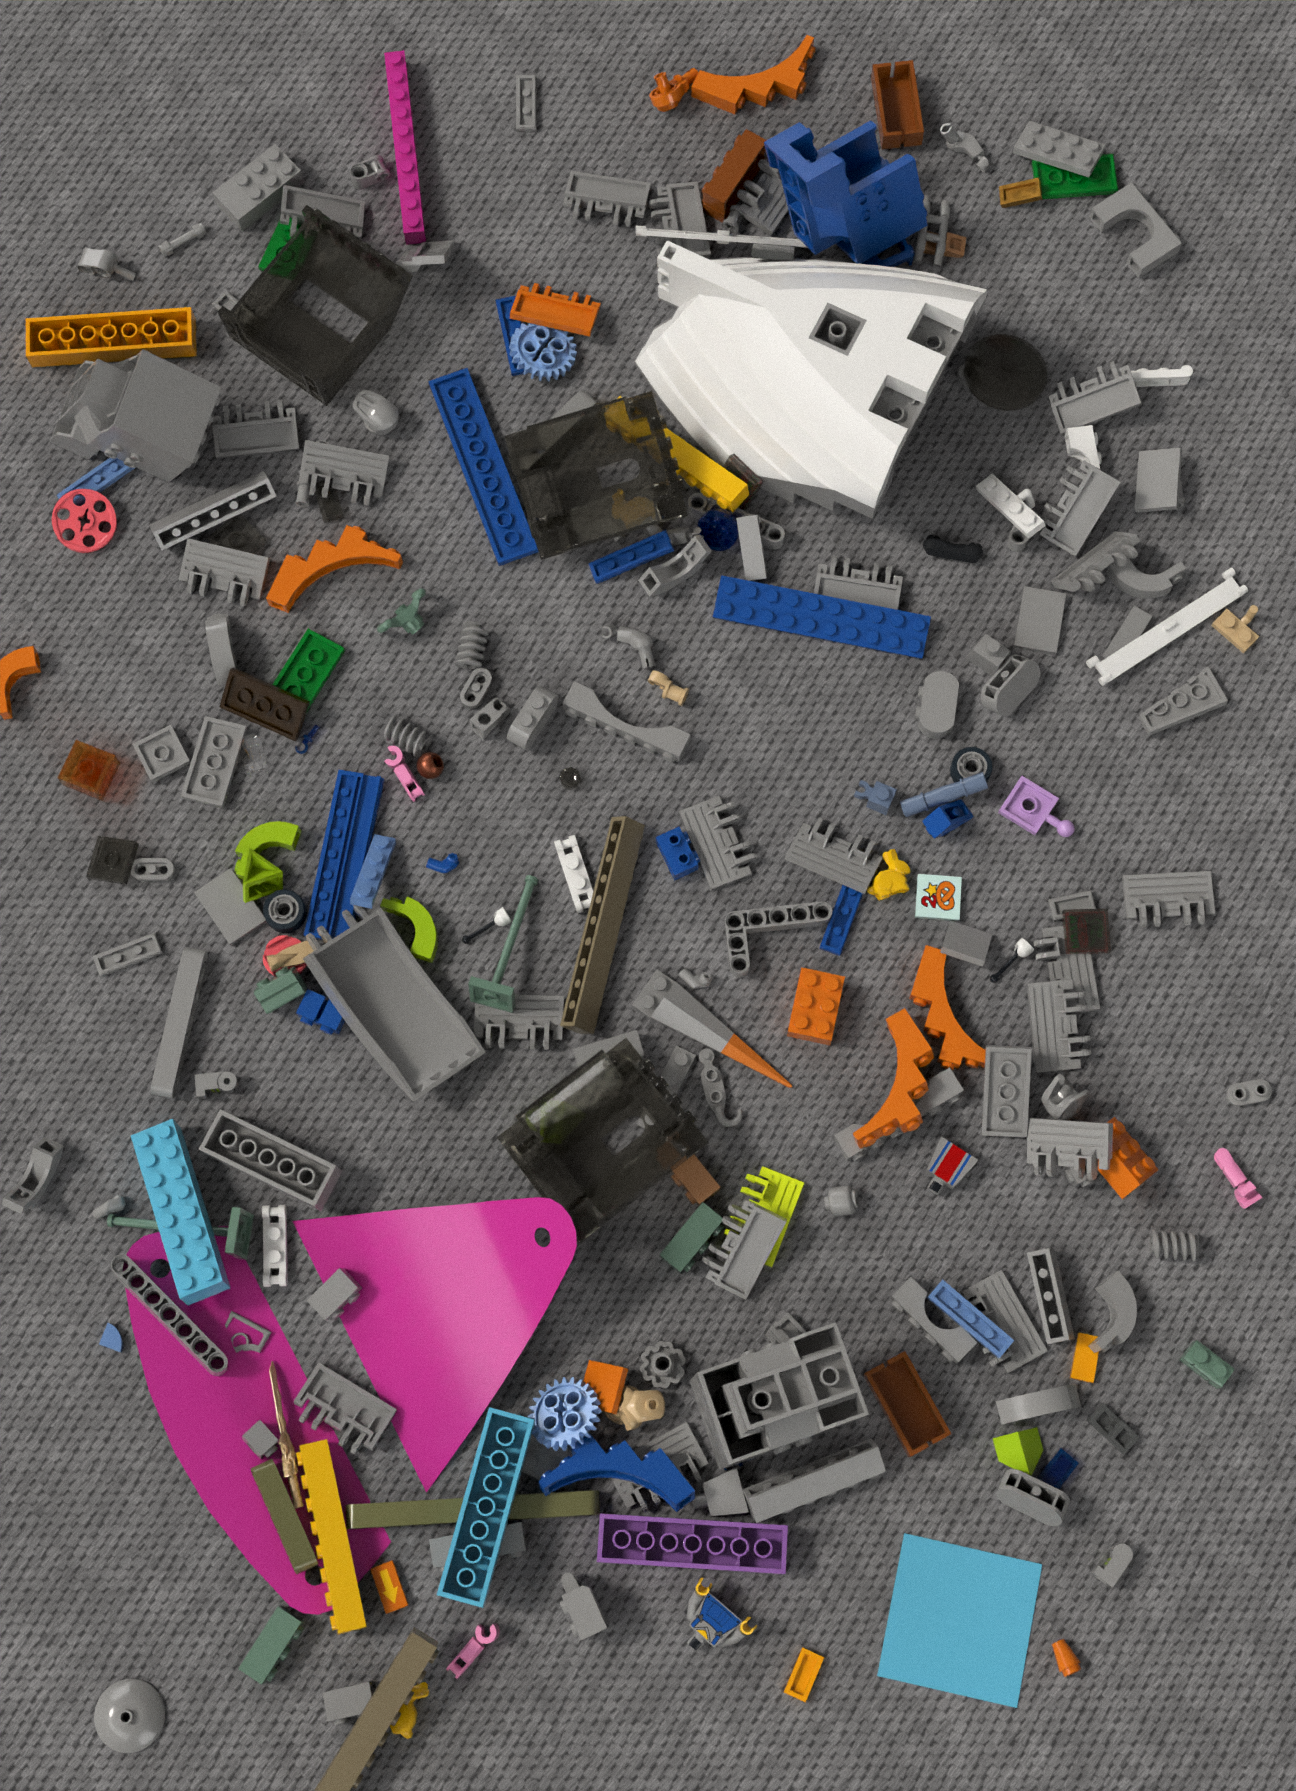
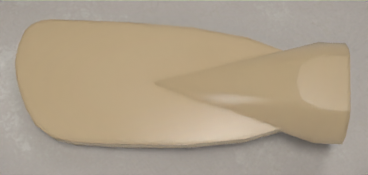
M304 941L290 946L276 955L266 956L270 970L273 972L280 967H291L305 963L303 958L314 950L308 941Z

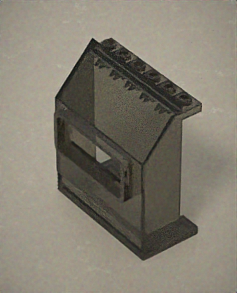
M306 205L302 210L305 222L231 311L222 306L218 310V314L232 340L327 406L391 329L413 276L400 265L389 260L384 254L376 251L368 243L356 237L351 231L340 226L335 220L327 217L319 209H312ZM305 280H308L368 322L352 343L346 341L289 300Z

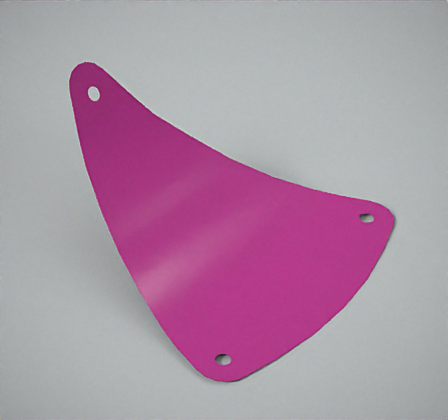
M533 1197L292 1221L323 1284L339 1268H344L362 1287L358 1292L360 1294L359 1298L352 1304L348 1302L342 1308L344 1312L340 1319L380 1400L397 1409L391 1423L426 1493L466 1439L505 1381L546 1312L573 1260L577 1247L575 1226L565 1208L551 1198ZM540 1227L545 1228L550 1234V1243L546 1247H541L535 1240V1232ZM160 1232L145 1235L130 1247L126 1255L226 1355L228 1360L227 1371L223 1375H211L125 1288L132 1329L148 1390L172 1448L208 1511L248 1562L290 1607L305 1614L319 1615L331 1611L332 1606L327 1607L325 1592H329L327 1582L316 1586L308 1584L305 1579L306 1570L296 1575L250 1470L252 1467L273 1459L292 1501L288 1477L284 1478L282 1451L279 1441L276 1445L278 1449L269 1458L264 1456L262 1459H259L242 1440V1435L259 1420L264 1423L278 1440L280 1438L269 1373L272 1361L276 1369L278 1388L282 1396L281 1403L283 1416L286 1420V1431L290 1436L295 1453L300 1452V1445L325 1439L328 1440L345 1526L346 1505L371 1502L343 1447L338 1445L339 1440L332 1426L325 1423L324 1418L316 1431L311 1428L312 1422L321 1410L314 1407L309 1418L304 1423L299 1421L301 1414L310 1401L307 1400L303 1408L295 1405L293 1401L306 1383L307 1378L246 1260L237 1259L225 1253L227 1237L215 1236L231 1288L187 1305L179 1298L171 1269L168 1275L163 1278H157L152 1275L150 1271L152 1262L157 1259H164L168 1262ZM125 1262L123 1264V1271L128 1268V1264ZM135 1278L131 1282V1285L135 1288H139L144 1284L141 1278ZM151 1294L147 1298L150 1304H156L160 1300V1297L156 1294ZM168 1310L163 1314L166 1320H172L176 1316V1313L172 1310ZM231 1311L271 1332L260 1353L252 1350H241L236 1353L234 1347L246 1344V1338L238 1335L233 1339L232 1344L231 1338L234 1334L244 1333L249 1339V1344L259 1345L263 1338V1333L234 1317L226 1328L225 1323ZM187 1326L179 1330V1334L184 1337L192 1333L191 1328ZM198 1343L195 1346V1350L198 1353H204L208 1349L205 1343ZM215 1359L211 1362V1366L214 1369H221L224 1366V1362L221 1359ZM297 1463L298 1473L296 1476L303 1507L295 1510L317 1559L315 1545H319L317 1535H312L310 1522L314 1521L312 1512L308 1513L305 1501L306 1498H309L308 1489L303 1490L300 1476L304 1475L303 1466H298ZM384 1527L346 1529L357 1583L372 1568L391 1543ZM317 1559L318 1565L324 1568L322 1559Z

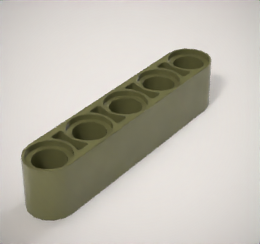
M273 1459L250 1468L296 1575L318 1565L314 1551Z

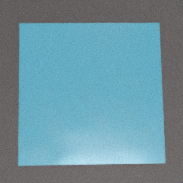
M904 1533L877 1676L1017 1708L1042 1564Z

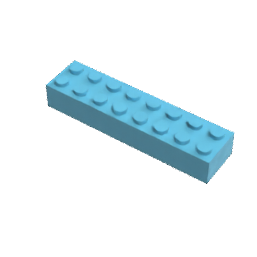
M170 1119L131 1135L179 1298L185 1304L191 1305L230 1289L231 1287L181 1127L173 1119Z
M489 1407L437 1591L438 1596L484 1608L533 1432L534 1419Z

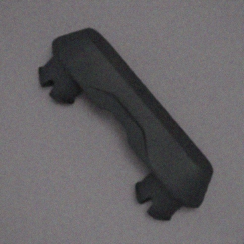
M928 535L923 542V548L930 556L977 563L984 555L981 544H975V542L969 545L962 543L954 544L946 540H940L937 535L935 537Z

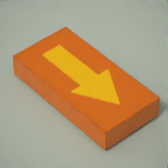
M393 1560L370 1569L386 1614L409 1605Z

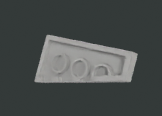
M1207 666L1200 674L1187 680V683L1179 689L1173 690L1165 699L1159 700L1141 713L1139 720L1148 736L1225 706L1228 700L1209 666Z

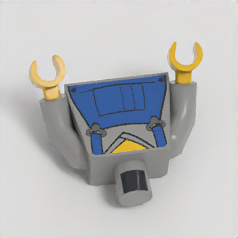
M703 1578L699 1579L696 1589L689 1599L687 1619L690 1621L689 1626L696 1631L687 1643L698 1652L706 1641L713 1647L718 1646L721 1648L736 1644L757 1628V1625L753 1628L748 1626L747 1622L751 1617H747L742 1621L709 1592L712 1583H710L709 1587H704L701 1584Z

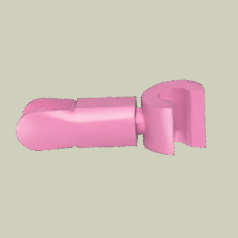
M389 746L387 748L391 754L397 755L395 760L386 759L384 762L388 767L394 769V773L407 794L415 802L417 797L420 795L424 796L425 794L408 765L404 763L405 756L397 746ZM416 784L417 788L410 792L408 787Z
M1225 1148L1218 1149L1214 1154V1160L1220 1169L1223 1170L1224 1175L1233 1188L1238 1187L1234 1190V1194L1239 1205L1245 1209L1263 1198L1255 1190L1256 1186L1252 1182L1248 1181L1245 1183L1247 1178L1229 1151Z
M496 1623L492 1624L490 1627L491 1633L488 1637L484 1634V1627L479 1624L475 1631L476 1638L472 1637L446 1670H451L456 1675L455 1678L458 1679L485 1648L483 1644L494 1642L498 1638L499 1626ZM459 1658L466 1663L463 1668L456 1663Z

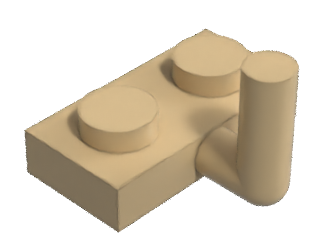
M1255 605L1250 606L1246 615L1241 620L1226 609L1211 626L1244 654L1259 638L1247 626L1258 612V607Z

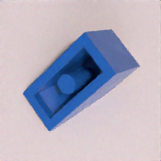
M961 799L939 806L922 822L926 826L927 832L935 839L948 834L974 816Z

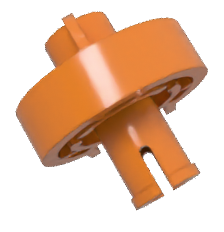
M691 68L682 76L675 75L671 81H668L666 72L655 75L654 80L658 87L649 94L653 106L657 107L660 112H666L677 107L682 96L687 93L689 85L694 82L699 72L695 68Z

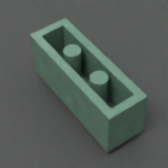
M702 1202L660 1253V1258L678 1273L688 1272L696 1263L693 1260L698 1253L702 1255L709 1246L708 1240L712 1236L717 1237L724 1229L722 1225L723 1218Z
M278 1606L238 1669L261 1685L265 1684L266 1681L271 1682L278 1672L275 1668L280 1660L284 1661L291 1651L289 1648L290 1643L293 1639L297 1641L303 1633L304 1628L302 1625L304 1621L283 1606Z

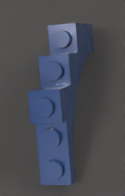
M591 1434V1438L585 1436L582 1438L584 1444H580L578 1441L575 1442V1449L571 1447L572 1457L564 1458L560 1462L559 1467L553 1471L548 1470L539 1480L540 1490L545 1496L562 1486L579 1480L591 1478L626 1480L651 1490L663 1498L676 1512L695 1499V1490L661 1448L648 1452L644 1456L643 1461H641L625 1440L620 1444L615 1443L606 1454Z

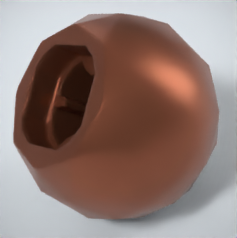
M424 753L417 761V771L426 779L438 778L443 772V761L436 753Z

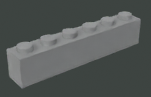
M262 471L149 526L161 550H164L276 497V494L267 475Z
M868 1439L743 1489L750 1514L755 1522H767L773 1516L789 1513L801 1505L812 1504L818 1498L832 1496L838 1490L854 1487L863 1480L877 1478L886 1470L879 1447L872 1439Z

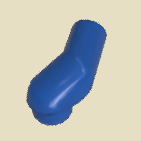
M454 853L448 854V857L442 861L429 858L426 868L444 874L458 866L459 858Z

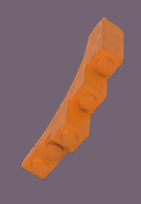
M806 35L800 46L787 59L763 72L747 76H723L700 70L691 86V97L732 114H736L738 108H743L745 100L766 107L769 101H773L776 92L796 100L799 93L803 94L807 83L804 82L807 68L806 62L808 58L812 59L816 47H814V37Z
M346 525L336 547L330 541L324 540L322 542L316 540L307 561L301 556L294 555L293 557L287 554L266 600L269 606L289 613L296 599L320 577L334 570L359 564H378L400 569L403 564L400 552L393 548L385 549L377 542L371 540L367 542L366 532L362 528Z
M926 945L909 999L913 1000V1003L918 1006L926 1007V1004L930 1005L923 1031H926L927 1035L933 1038L944 1037L937 1062L941 1063V1067L945 1069L950 1067L951 1070L959 1068L961 1061H964L965 1065L971 1068L985 1067V1049L977 1045L963 1031L949 1006L944 986L946 954L941 953V949Z
M905 1008L886 1018L888 1029L897 1047L898 1065L895 1081L881 1109L867 1124L853 1133L859 1149L873 1145L878 1138L892 1134L898 1127L904 1134L908 1131L916 1130L923 1123L921 1113L912 1100L923 1097L929 1090L927 1081L918 1067L927 1066L934 1059L932 1048Z

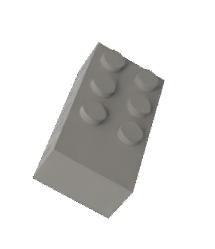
M274 144L212 194L216 205L243 232L282 201L284 185L298 188L304 183L301 170Z

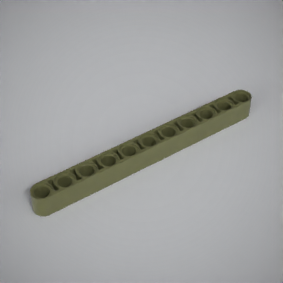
M599 1490L550 1493L547 1496L543 1493L515 1495L508 1520L600 1515ZM463 1498L346 1505V1529L457 1523Z

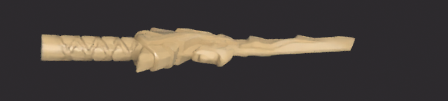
M272 1361L269 1373L276 1407V1419L280 1432L279 1445L282 1451L284 1478L288 1477L293 1506L297 1509L303 1507V1502L296 1476L298 1473L295 1459L296 1453L290 1436L286 1431V1420L283 1416L281 1403L282 1396L278 1388L276 1369Z

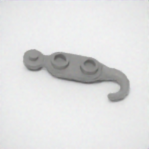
M703 1049L699 1053V1060L704 1065L701 1080L706 1101L714 1111L720 1124L726 1127H733L741 1121L742 1110H738L735 1119H726L724 1115L726 1094L721 1073L712 1064L714 1053L710 1049Z

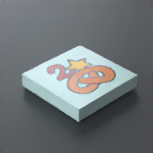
M918 874L915 918L959 921L962 877Z

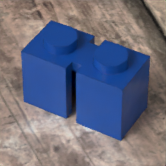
M307 989L296 1012L301 1018L300 1022L308 1026H312L313 1023L321 1026L320 1030L329 1035H332L333 1032L339 1034L345 1020L330 999L329 1001L326 1000L325 996Z

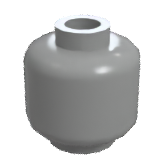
M849 1185L833 1187L829 1190L828 1196L824 1197L826 1210H830L835 1217L851 1215L859 1207L857 1191L853 1190Z

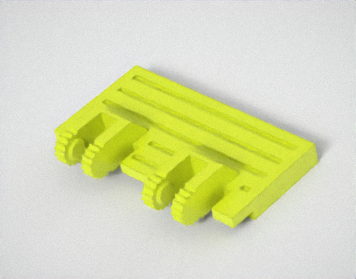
M762 1166L759 1176L768 1180L751 1174H747L745 1179L765 1187L763 1193L756 1192L748 1187H742L740 1192L760 1200L759 1203L753 1200L750 1201L787 1219L764 1264L772 1268L804 1182ZM730 1216L732 1219H735L743 1224L745 1223V1220ZM725 1229L724 1234L728 1235L731 1229Z

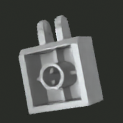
M565 1572L561 1576V1580L566 1594L562 1595L563 1601L560 1602L564 1614H570L573 1623L569 1625L575 1638L579 1636L581 1640H584L609 1626L592 1588L587 1585L579 1586L575 1576L571 1572Z

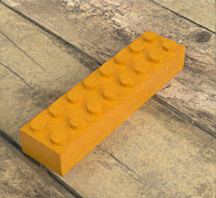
M191 307L26 318V358L31 367L83 364L85 360L95 362L97 359L104 362H119L136 356L142 349L162 359L197 356L196 318Z

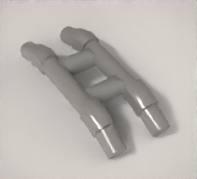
M924 195L923 203L928 214L926 216L927 224L940 225L939 233L937 235L927 232V226L919 230L914 261H922L926 241L937 243L933 265L941 266L946 248V235L950 216L949 201L943 200L941 202L939 217L929 214L930 198Z

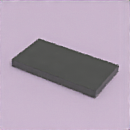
M754 243L751 257L793 261L795 246Z

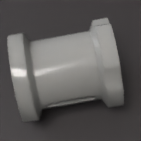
M731 205L730 213L727 219L723 221V227L734 233L739 232V225L742 219L745 218V215L738 211L740 208L738 205Z

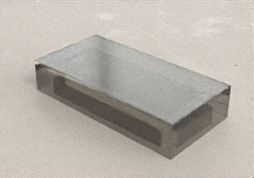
M330 478L327 498L322 497V488L324 487L325 480L316 482L315 494L324 523L344 518L337 490L332 488V478Z

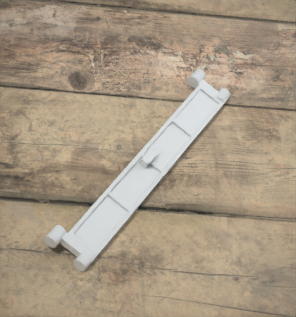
M636 225L635 231L636 236L643 237L659 236L715 240L718 244L743 242L808 248L799 239L730 234L729 230L707 233L652 229Z
M1229 568L1223 572L1222 577L1226 581L1101 662L1097 656L1087 660V666L1089 668L1095 666L1102 676L1098 679L1099 683L1102 686L1109 683L1247 593L1248 588L1245 585L1239 587L1233 579V576L1236 574L1235 570Z

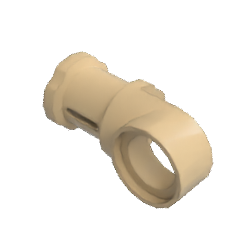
M651 672L648 682L651 685L656 684L660 686V689L663 690L662 698H669L682 706L688 696L689 688L683 689L674 685L673 681L669 680L661 672Z

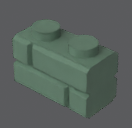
M285 966L275 973L276 977L270 980L266 977L256 984L258 987L254 990V995L261 1003L266 1014L306 993L308 988L294 966L290 969Z
M1198 1340L1193 1341L1179 1359V1361L1205 1381L1209 1380V1384L1216 1389L1222 1388L1235 1370Z

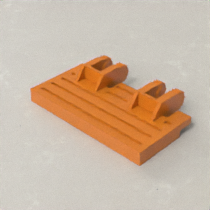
M534 283L531 292H529V287L521 285L520 289H518L510 311V319L590 337L601 303L592 301L591 303V295H586L582 304L578 303V292H574L571 301H569V296L553 292L551 295V286H546L543 295L538 294L540 290L538 283Z

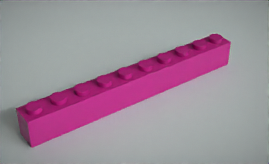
M404 50L386 52L384 55L403 232L406 245L426 242L407 62Z

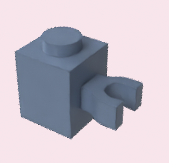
M860 780L859 786L863 787L865 792L860 793L856 791L854 797L868 799L867 808L887 815L897 789L876 781L874 788H872L867 782Z

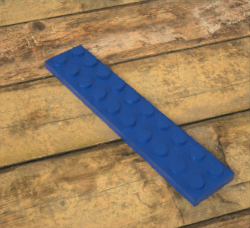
M468 368L428 381L498 566L538 553L534 537Z
M722 575L713 618L919 659L923 658L931 616Z

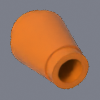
M1065 1639L1052 1644L1059 1672H1062L1064 1677L1081 1670L1080 1660L1066 1643Z

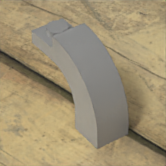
M695 535L680 553L663 564L649 567L638 581L649 597L667 592L695 574L705 564L704 559L712 551L701 535Z
M1126 558L1128 560L1127 565L1117 566L1112 563L1108 566L1106 574L1113 584L1126 594L1137 598L1151 599L1170 593L1173 585L1183 578L1182 575L1186 567L1180 562L1160 574L1149 575L1139 571L1131 560Z
M228 613L214 614L211 617H207L205 621L208 647L218 686L226 684L231 668L238 669L231 641Z
M43 1137L33 1147L24 1175L18 1184L3 1198L2 1205L20 1214H23L28 1208L32 1210L45 1193L59 1165L64 1146Z
M1118 1270L1111 1273L1095 1288L1109 1307L1110 1321L1104 1332L1088 1346L1094 1353L1100 1350L1105 1352L1114 1344L1118 1345L1125 1342L1136 1323L1137 1304L1134 1292L1128 1281Z
M1076 1384L996 1401L1001 1424L1081 1407Z

